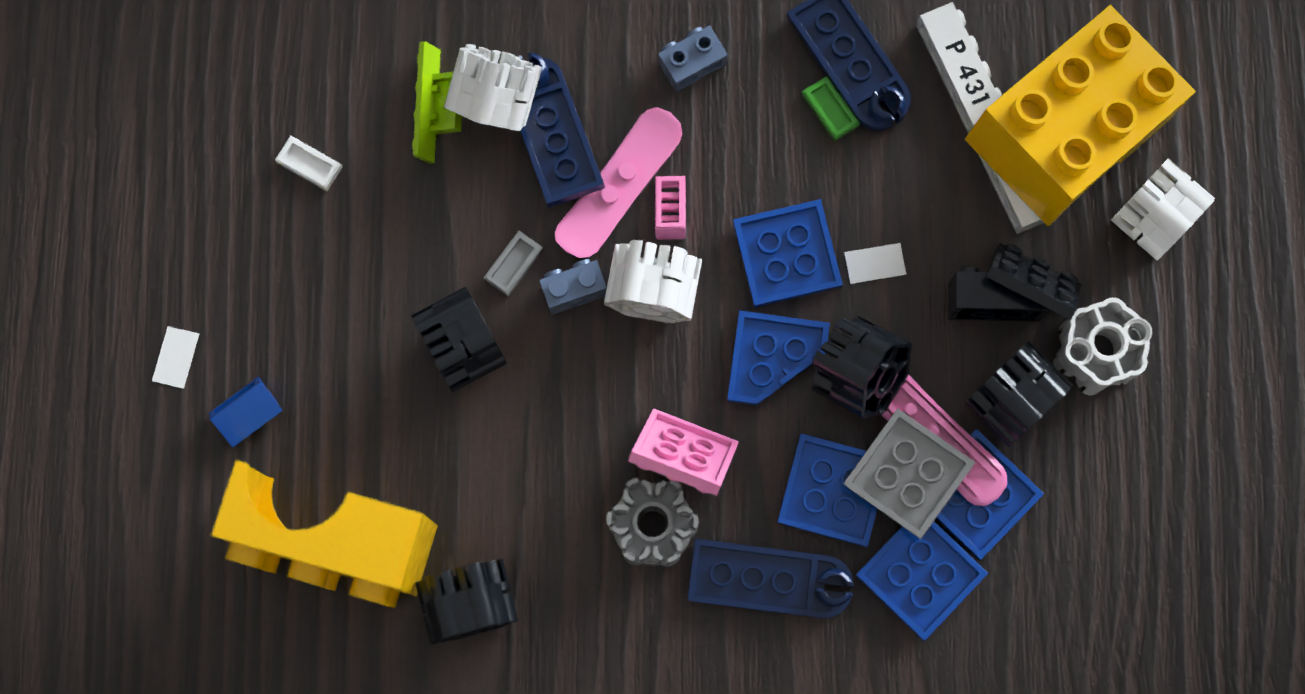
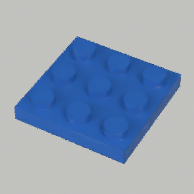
M821 199L733 219V226L754 308L842 288L843 283Z
M976 429L970 436L1004 467L1007 473V486L1000 497L987 506H975L956 490L936 520L978 560H981L1044 493Z
M801 433L777 524L867 548L877 508L844 486V482L867 451Z
M933 522L922 539L901 527L855 576L922 641H925L985 578L988 572L941 527Z

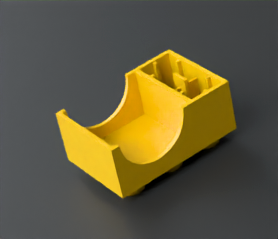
M1109 5L986 108L964 140L1047 226H1050L1116 163L1123 162L1164 126L1196 91Z
M235 461L211 535L230 542L225 559L274 574L277 572L280 559H287L292 561L287 577L336 591L340 575L353 578L349 595L391 608H396L400 592L417 596L415 582L422 579L438 527L437 524L423 513L347 492L341 507L327 521L309 529L288 530L280 521L274 509L272 499L274 478L249 466L250 464Z

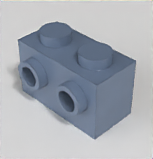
M710 25L704 29L698 27L687 34L686 39L678 43L676 41L670 42L658 53V63L675 92L727 65L728 54Z
M590 259L578 261L573 264L572 269L563 272L561 269L547 272L544 274L545 278L539 280L551 315L603 298L607 289L598 261L590 262Z

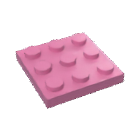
M653 409L631 451L628 462L636 464L643 470H651L662 474L671 481L682 482L695 487L702 493H710L717 496L739 441Z

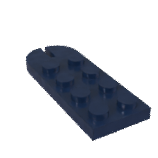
M806 0L786 13L787 19L863 127L874 131H882L893 127L895 121L898 124L903 120L911 103L910 91L848 0ZM883 102L889 112H885L879 104Z
M529 52L527 53L529 62L533 63V67L534 65L541 66L542 70L526 126H523L520 132L547 206L551 208L604 189L605 186L561 69L552 60Z
M695 539L687 601L826 619L844 611L851 600L853 592L843 593L824 590V584L852 588L854 583L848 567L841 560L832 556Z

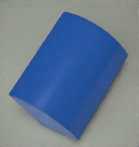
M257 377L209 412V418L233 448L283 410L262 380Z

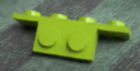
M424 41L419 43V53L417 55L418 73L415 85L416 109L414 111L415 126L412 148L414 157L431 164L435 163L436 134L460 132L462 116L444 107L453 72L439 73L441 50Z

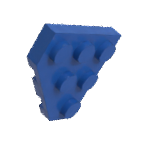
M739 310L727 402L757 406L811 366L817 351L826 354L821 350V346L828 342L830 323Z

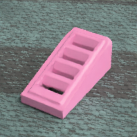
M656 176L655 234L658 240L686 238L685 176ZM662 189H679V192H662ZM662 201H679V203H662ZM662 213H679V215H662Z

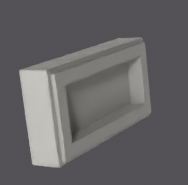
M518 231L483 277L484 281L509 297L544 250L543 247Z

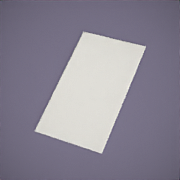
M900 243L844 252L850 284L906 275Z
M167 327L152 378L153 382L184 389L199 333Z

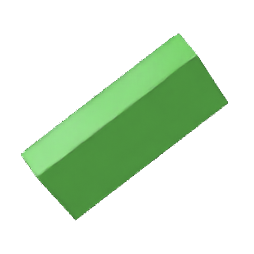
M827 76L802 91L801 95L834 142L859 127L860 122Z

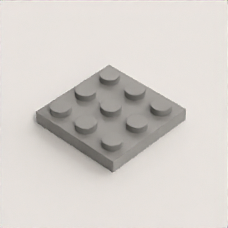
M897 408L844 482V486L916 537L922 539L972 469L975 461Z

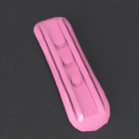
M658 107L645 111L600 172L605 188L581 196L559 222L555 230V240L565 252L578 258H587L597 253L606 242L627 210L680 143L682 136L681 123L671 112Z
M908 375L905 383L882 416L889 421L898 408L975 461L974 466L957 488V491L968 502L975 506H987L997 500L1007 486V473L1004 467Z

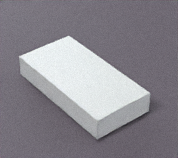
M291 135L275 159L277 164L325 191L329 190L343 167L337 161Z

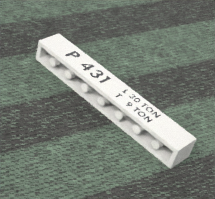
M953 2L920 15L916 26L969 133L985 109L1000 98L1002 93L998 87L994 88L990 80L991 71L985 61H981L977 53L979 50L975 38L972 35L969 36L966 31V21L960 9L956 10ZM979 155L1016 234L1043 224L1044 222Z

